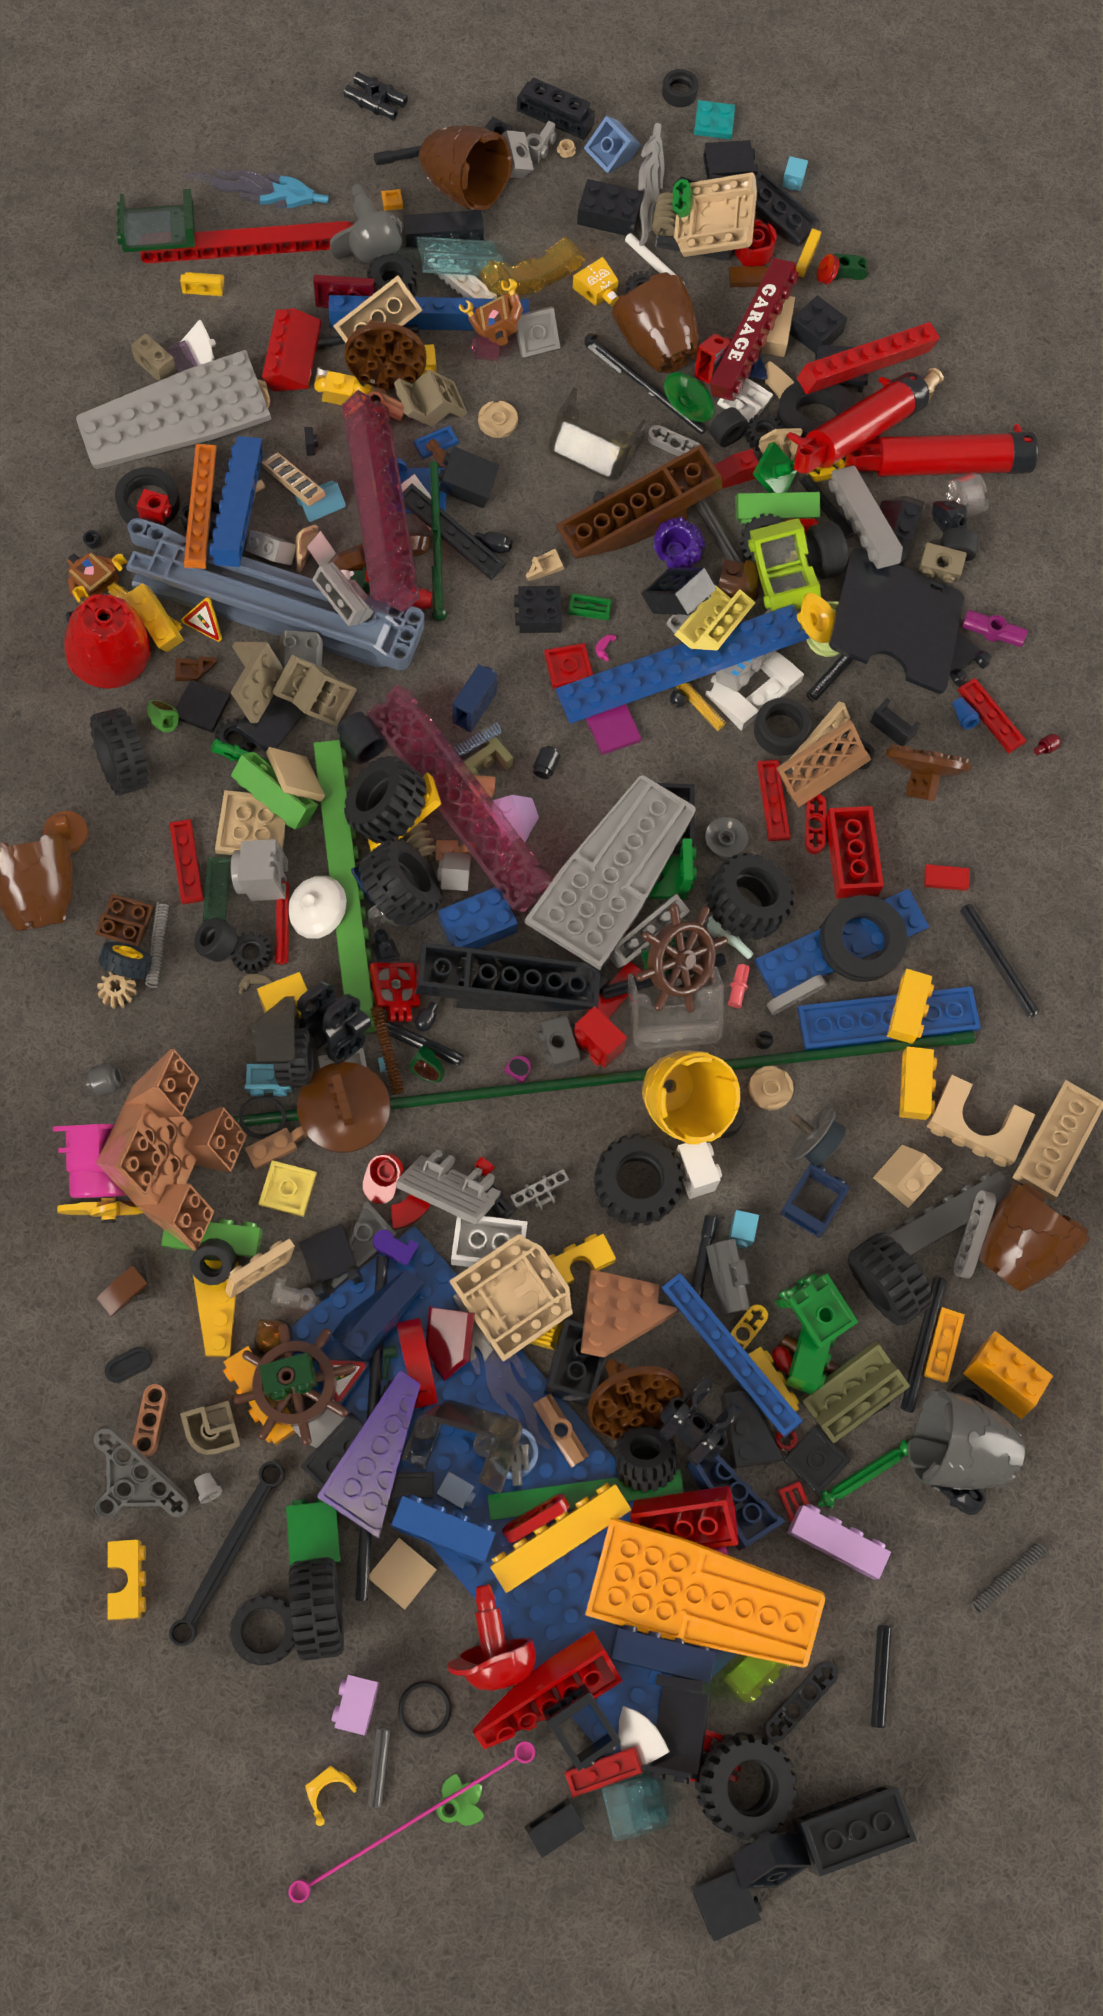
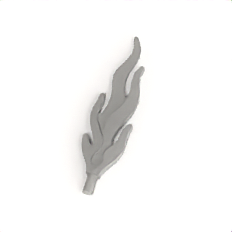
M660 123L654 124L653 135L645 143L641 154L642 157L646 156V159L641 164L639 170L638 190H644L640 205L642 225L640 246L646 243L648 231H653L652 224L656 199L659 196V190L663 189L665 166L660 137Z

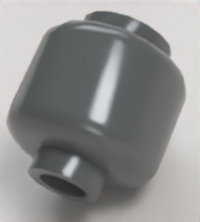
M106 1063L92 1067L88 1072L85 1082L89 1090H92L98 1096H102L118 1090L119 1085L122 1084V1075L118 1067Z

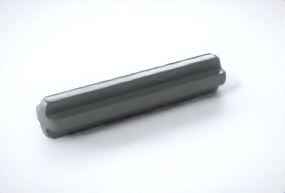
M378 1728L376 1731L368 1807L379 1809L382 1806L390 1729Z

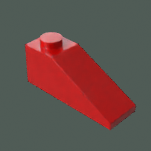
M752 449L733 454L714 465L721 475L722 489L756 479L753 472L759 462Z

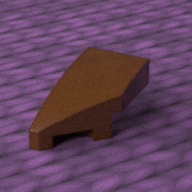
M199 656L198 660L176 658L175 681H198L216 665L217 658Z

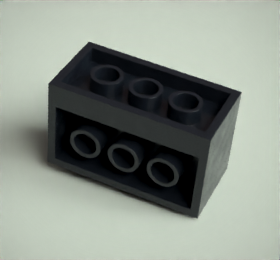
M889 1785L877 1787L792 1819L796 1834H801L811 1862V1866L808 1867L809 1872L819 1877L917 1841L899 1789Z

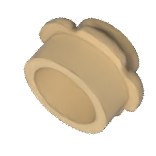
M564 139L559 143L557 152L560 153L561 157L568 158L574 156L576 148L573 141Z

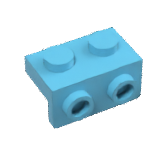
M247 1064L244 1089L247 1093H250V1096H264V1093H273V1096L282 1097L287 1096V1093H293V1086L280 1087L274 1073V1064Z

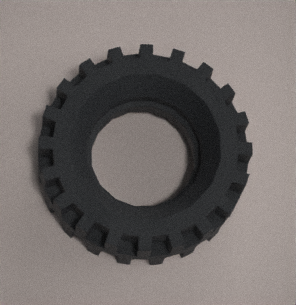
M118 707L93 714L90 717L91 737L94 741L93 747L96 749L97 760L100 762L101 771L105 774L106 782L110 784V789L114 790L115 795L120 796L146 788L147 784H149L147 778L149 772L146 769L148 765L144 758L145 752L141 747L140 737L137 736L136 727L134 724L132 725L131 717L127 715L126 710Z

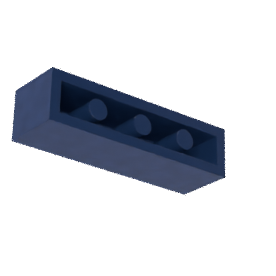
M623 1625L622 1629H616L610 1659L710 1684L716 1652H712L710 1648L704 1646H688L681 1638L671 1641L661 1639L660 1633L649 1631L647 1635L637 1633L636 1627Z

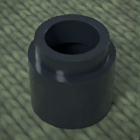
M355 712L349 715L337 728L340 742L357 764L367 763L378 756L388 743V739L372 718L365 716L363 712Z

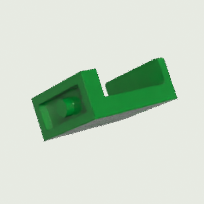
M320 1498L316 1499L317 1503L307 1504L306 1500L292 1501L291 1506H286L290 1565L296 1561L324 1557L334 1559L335 1564L341 1563L337 1510Z

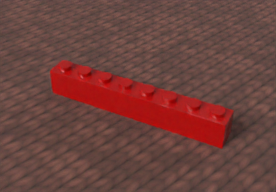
M928 322L807 363L797 379L807 395L928 353L940 337L932 323Z

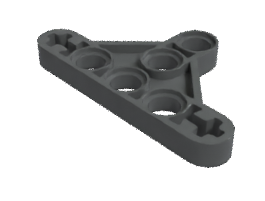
M111 1425L101 1426L94 1435V1443L106 1455L107 1490L98 1498L95 1505L96 1513L100 1517L110 1518L123 1506H161L173 1517H180L186 1513L189 1506L187 1495L118 1430ZM109 1433L111 1435L110 1441L106 1440L103 1442L101 1440L102 1434L106 1435ZM116 1441L120 1442L116 1445L113 1451L110 1450L112 1445H115ZM125 1448L129 1450L131 1457L128 1460H121L117 1455V1451ZM139 1465H144L149 1473L145 1477H140L135 1473V1468ZM156 1482L164 1483L166 1491L161 1494L156 1493L153 1490V1484ZM128 1483L131 1486V1492L122 1494L118 1490V1484ZM170 1491H172L173 1493L171 1495V1498L168 1497L167 1501H165L164 1499L169 1495ZM106 1499L112 1501L114 1509L111 1511L103 1510L100 1505L101 1501ZM173 1500H174L175 1502H178L179 1500H181V1501H182V1505H181L182 1509H181L179 1506L176 1507V1508H173V1503H174Z

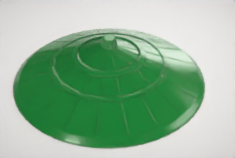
M680 372L672 373L666 377L664 382L665 394L671 405L681 415L696 422H706L713 417L715 412L713 401L709 391L700 381Z

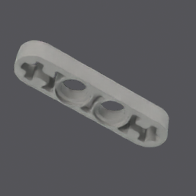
M981 1190L975 1198L954 1264V1274L957 1277L969 1279L974 1273L996 1205L994 1193Z

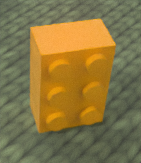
M996 1331L980 1346L963 1373L1020 1419L1036 1406L1053 1377L1052 1374Z

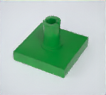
M771 442L765 449L753 475L769 493H786L797 471L794 469V461H791L775 442Z

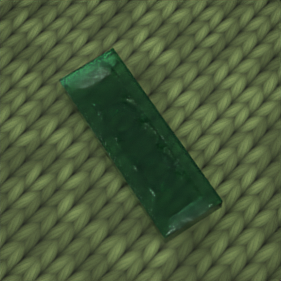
M208 857L203 922L210 918H218L226 922L230 858Z

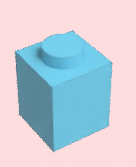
M789 157L782 187L789 190H801L808 164L807 160Z
M736 1210L733 1215L728 1240L735 1239L738 1248L751 1247L754 1242L759 1215Z

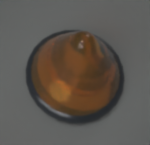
M260 1319L254 1339L256 1350L260 1354L265 1355L272 1348L281 1344L278 1327L282 1323L287 1324L290 1339L292 1340L293 1332L289 1323L280 1319Z

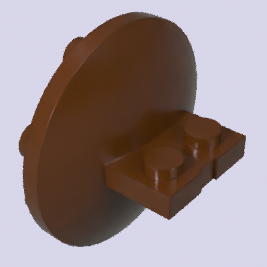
M370 320L368 325L353 332L346 342L345 362L348 369L361 383L369 384L373 387L384 390L396 388L394 382L399 378L413 384L422 375L426 367L427 352L421 339L411 330L397 324L378 323ZM370 379L375 380V383H371Z
M890 744V748H887L885 756L892 762L911 771L906 785V796L935 801L940 777L957 776L971 772L972 765L969 763L970 759L939 752Z
M352 1062L332 1063L315 1071L310 1084L302 1087L297 1103L298 1118L305 1134L319 1147L336 1153L355 1152L372 1144L384 1131L390 1115L388 1091L378 1075L369 1068Z
M611 1359L605 1364L610 1378L605 1380L593 1392L588 1403V1416L592 1426L599 1433L612 1437L613 1440L621 1439V1434L624 1432L628 1433L630 1428L637 1429L641 1425L644 1427L650 1425L654 1426V1429H658L665 1425L660 1417L661 1411L672 1398L680 1397L683 1399V1390L678 1378L667 1369L656 1366H640L629 1369L626 1364H620L616 1360Z

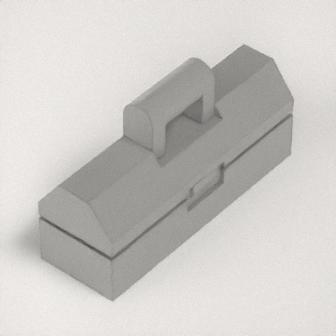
M333 562L321 564L312 581L348 626H353L369 619L373 611L364 601L368 596L356 580L349 581Z

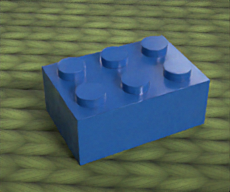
M500 886L439 910V921L451 946L479 949L517 933L518 923Z

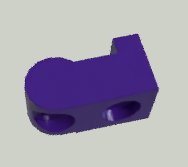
M388 1230L376 1232L372 1240L373 1247L378 1252L407 1267L419 1245L412 1240L406 1245L395 1239Z

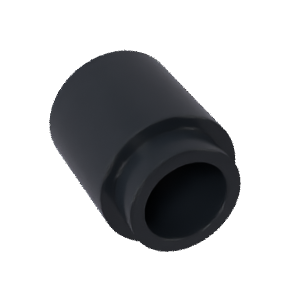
M552 746L540 749L533 765V773L537 777L549 779L553 775L561 757L558 750Z

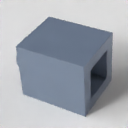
M448 1472L437 1492V1496L463 1510L464 1506L470 1507L476 1496L473 1493L475 1486Z

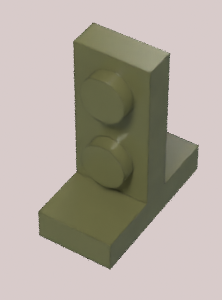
M487 726L481 730L485 734L484 729H486L487 733L489 734ZM492 737V739L483 743L485 748L456 767V776L461 782L466 779L470 780L474 778V775H477L478 770L491 766L495 759L507 771L513 766V756L496 737Z

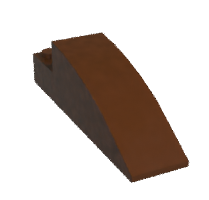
M700 444L556 524V527L575 559L614 551L654 536L660 524L667 522L668 519L682 517V519L687 521L686 508L722 489L721 475Z

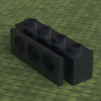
M534 77L530 82L526 83L517 97L518 112L546 124L548 121L555 123V128L582 140H585L594 126L595 111L589 108L591 102Z

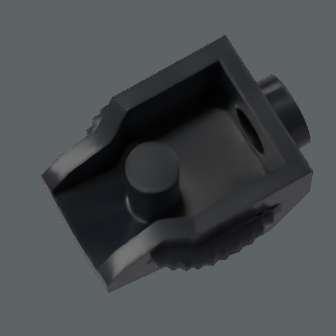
M954 500L936 501L933 503V520L942 532L949 528L967 529L965 505Z

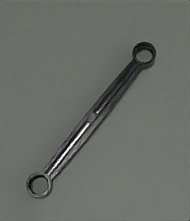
M270 1461L261 1466L258 1486L218 1551L183 1620L174 1622L169 1630V1637L174 1644L187 1646L194 1641L197 1621L234 1561L271 1489L279 1486L284 1480V1470L278 1463ZM272 1465L277 1466L281 1472L280 1478L274 1483H267L263 1478L264 1470ZM180 1624H187L191 1628L190 1639L184 1643L177 1642L174 1638V1630Z

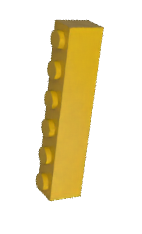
M608 1482L595 1490L597 1495L591 1499L588 1496L582 1498L575 1503L577 1508L569 1513L566 1511L556 1517V1522L550 1526L545 1524L533 1531L535 1536L529 1540H526L524 1537L513 1544L514 1549L506 1554L502 1551L494 1556L490 1568L506 1593L511 1591L607 1527L611 1517L619 1519L630 1512L631 1508L616 1484L609 1485Z

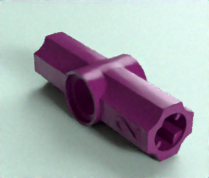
M968 610L962 628L983 634L989 641L995 642L1000 640L1018 647L1023 646L1028 633V629L1007 623L1004 617L1000 615L989 617L972 610Z

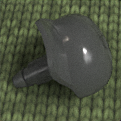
M361 183L354 184L352 186V196L355 202L353 208L358 221L351 227L334 235L330 240V248L335 259L354 255L363 264L369 265L371 262H375L374 259L376 257L381 258L382 255H390L391 253L397 255L402 244L401 220L391 212H376L373 202L368 198Z

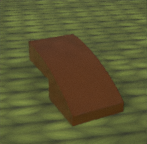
M132 1265L114 1280L97 1299L112 1317L130 1303V1299L146 1288L148 1284Z

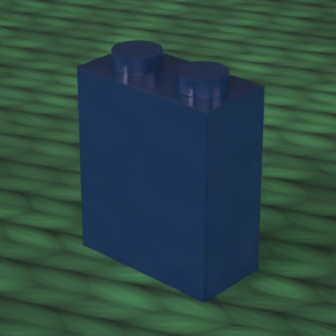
M478 664L452 703V723L470 733L497 694V673L492 668Z

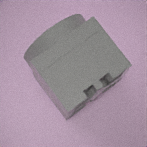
M277 840L241 841V849L235 850L231 858V877L237 894H247L251 901L286 898V884H281V881H287L284 872L288 871V859Z

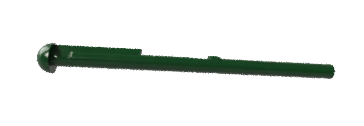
M431 462V532H433L434 566L431 567L432 616L437 621H443L446 619L448 612L444 610L439 476L438 463Z

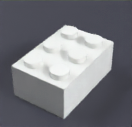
M457 1216L451 1265L471 1267L516 1235L520 1234L526 1238L527 1221L484 1216L475 1225Z

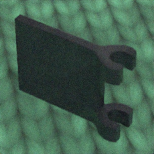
M958 631L949 676L960 687L966 683L964 679L968 676L962 670L964 667L975 660L984 669L990 664L988 660L992 656L986 651L979 650Z
M342 1223L299 1243L313 1283L314 1294L316 1297L319 1296L321 1301L329 1298V1293L324 1283L345 1273L348 1274L350 1281H353L354 1285L364 1282Z

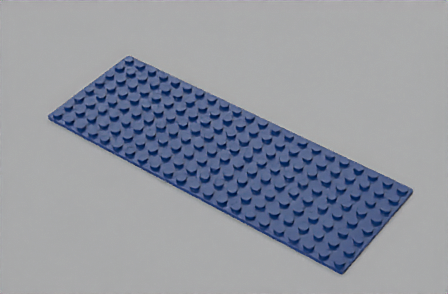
M412 1227L397 1240L406 1245L412 1240L419 1245L407 1267L388 1257L387 1283L405 1270H408L426 1283L398 1321L399 1323L420 1318L426 1342L429 1306L460 1310L453 1299V1296L457 1293L449 1282L457 1274L416 1227ZM377 1256L360 1270L364 1282L354 1285L353 1281L347 1280L330 1294L329 1298L324 1299L291 1327L293 1332L291 1341H302L313 1345L322 1330L328 1328L331 1331V1335L321 1350L328 1358L365 1361L340 1343L332 1333L346 1314L374 1294ZM397 1324L383 1342L380 1399L383 1388L387 1385L388 1380H394L400 1370L407 1374ZM280 1337L270 1344V1350L281 1344ZM475 1347L477 1358L469 1361L446 1381H443L430 1363L438 1403L413 1410L396 1473L434 1472V1498H421L424 1505L431 1507L432 1503L446 1508V1513L455 1516V1513H460L469 1517V1522L478 1525L479 1522L492 1526V1532L496 1533L484 1565L435 1545H430L475 1600L476 1587L490 1584L495 1596V1605L500 1607L504 1635L507 1639L522 1637L533 1639L536 1652L533 1670L592 1630L610 1658L616 1629H622L623 1626L585 1615L609 1525L506 1593L490 1565L493 1563L492 1558L502 1551L507 1554L514 1549L513 1544L516 1542L509 1543L502 1529L518 1517L490 1521L488 1495L617 1478L615 1458L564 1399L552 1396L565 1418L571 1423L573 1431L589 1455L588 1458L572 1468L569 1466L533 1406L538 1400L547 1396V1394H544L547 1379L522 1350H519L511 1358L502 1362L493 1349L484 1362L482 1353ZM315 1360L313 1366L315 1373L320 1372V1370ZM368 1362V1368L341 1405L348 1410V1415L350 1412L354 1413L364 1424L367 1420L370 1362ZM325 1381L317 1382L318 1386L312 1388L322 1394ZM559 1424L554 1427V1432L557 1436L564 1437L567 1435V1428ZM509 1427H521L530 1432L535 1438L538 1447L536 1464L529 1474L522 1477L523 1485L513 1486L512 1479H506L498 1475L493 1470L489 1461V1448L493 1437L499 1431ZM448 1472L475 1486L473 1493L476 1496L470 1507L464 1506L463 1510H460L437 1496V1492ZM393 1499L399 1506L401 1499ZM634 1501L627 1502L632 1509ZM631 1511L619 1519L632 1523ZM553 1519L550 1522L546 1523L547 1526H550L551 1524L556 1522V1520ZM534 1532L526 1535V1540L535 1536ZM637 1631V1633H641V1634L647 1635V1633H643V1632ZM686 1643V1645H688V1646H692V1647H695V1646H696V1645H694V1644ZM710 1648V1651L716 1652L711 1678L737 1653ZM611 1660L623 1681L595 1700L617 1735L623 1706L636 1710L648 1718L656 1727L662 1694V1686L655 1684L657 1674L673 1677L679 1676ZM590 1704L572 1716L593 1743L608 1734ZM620 1743L611 1753L603 1754L604 1757L620 1752Z

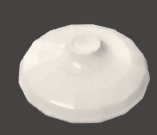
M314 876L303 881L294 890L289 901L288 911L291 925L298 934L306 938H321L330 934L340 924L345 914L347 903L345 891L340 883L329 876Z

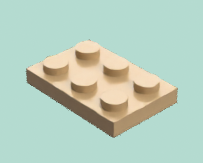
M290 1238L285 1242L281 1240L270 1247V1251L264 1255L262 1253L255 1255L251 1258L249 1264L244 1267L240 1265L229 1273L230 1276L225 1292L230 1299L290 1262L295 1247Z

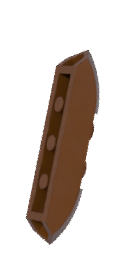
M415 532L393 535L346 549L333 557L331 562L336 564L340 570L360 571L363 570V567H372L374 569L383 566L376 553L378 550L383 548L388 557L395 556L397 559L409 554L416 557L428 551L430 537Z

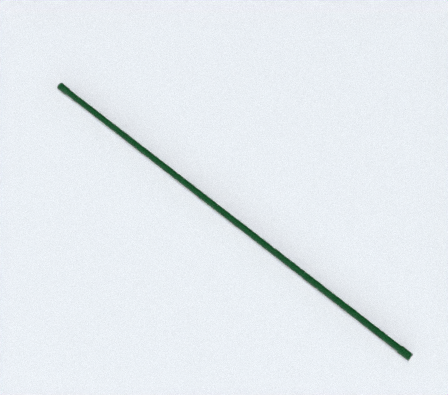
M973 1030L916 1038L913 1044L892 1040L723 1061L732 1070L903 1051L906 1047L929 1048L974 1044L975 1035ZM648 1069L389 1098L390 1110L644 1081ZM297 1109L285 1110V1122L299 1120ZM281 1111L242 1115V1120L245 1126L280 1123L282 1121ZM232 1116L240 1126L239 1116Z

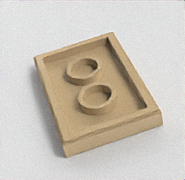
M272 747L268 748L266 755L284 793L316 801L323 800L325 794L306 756Z

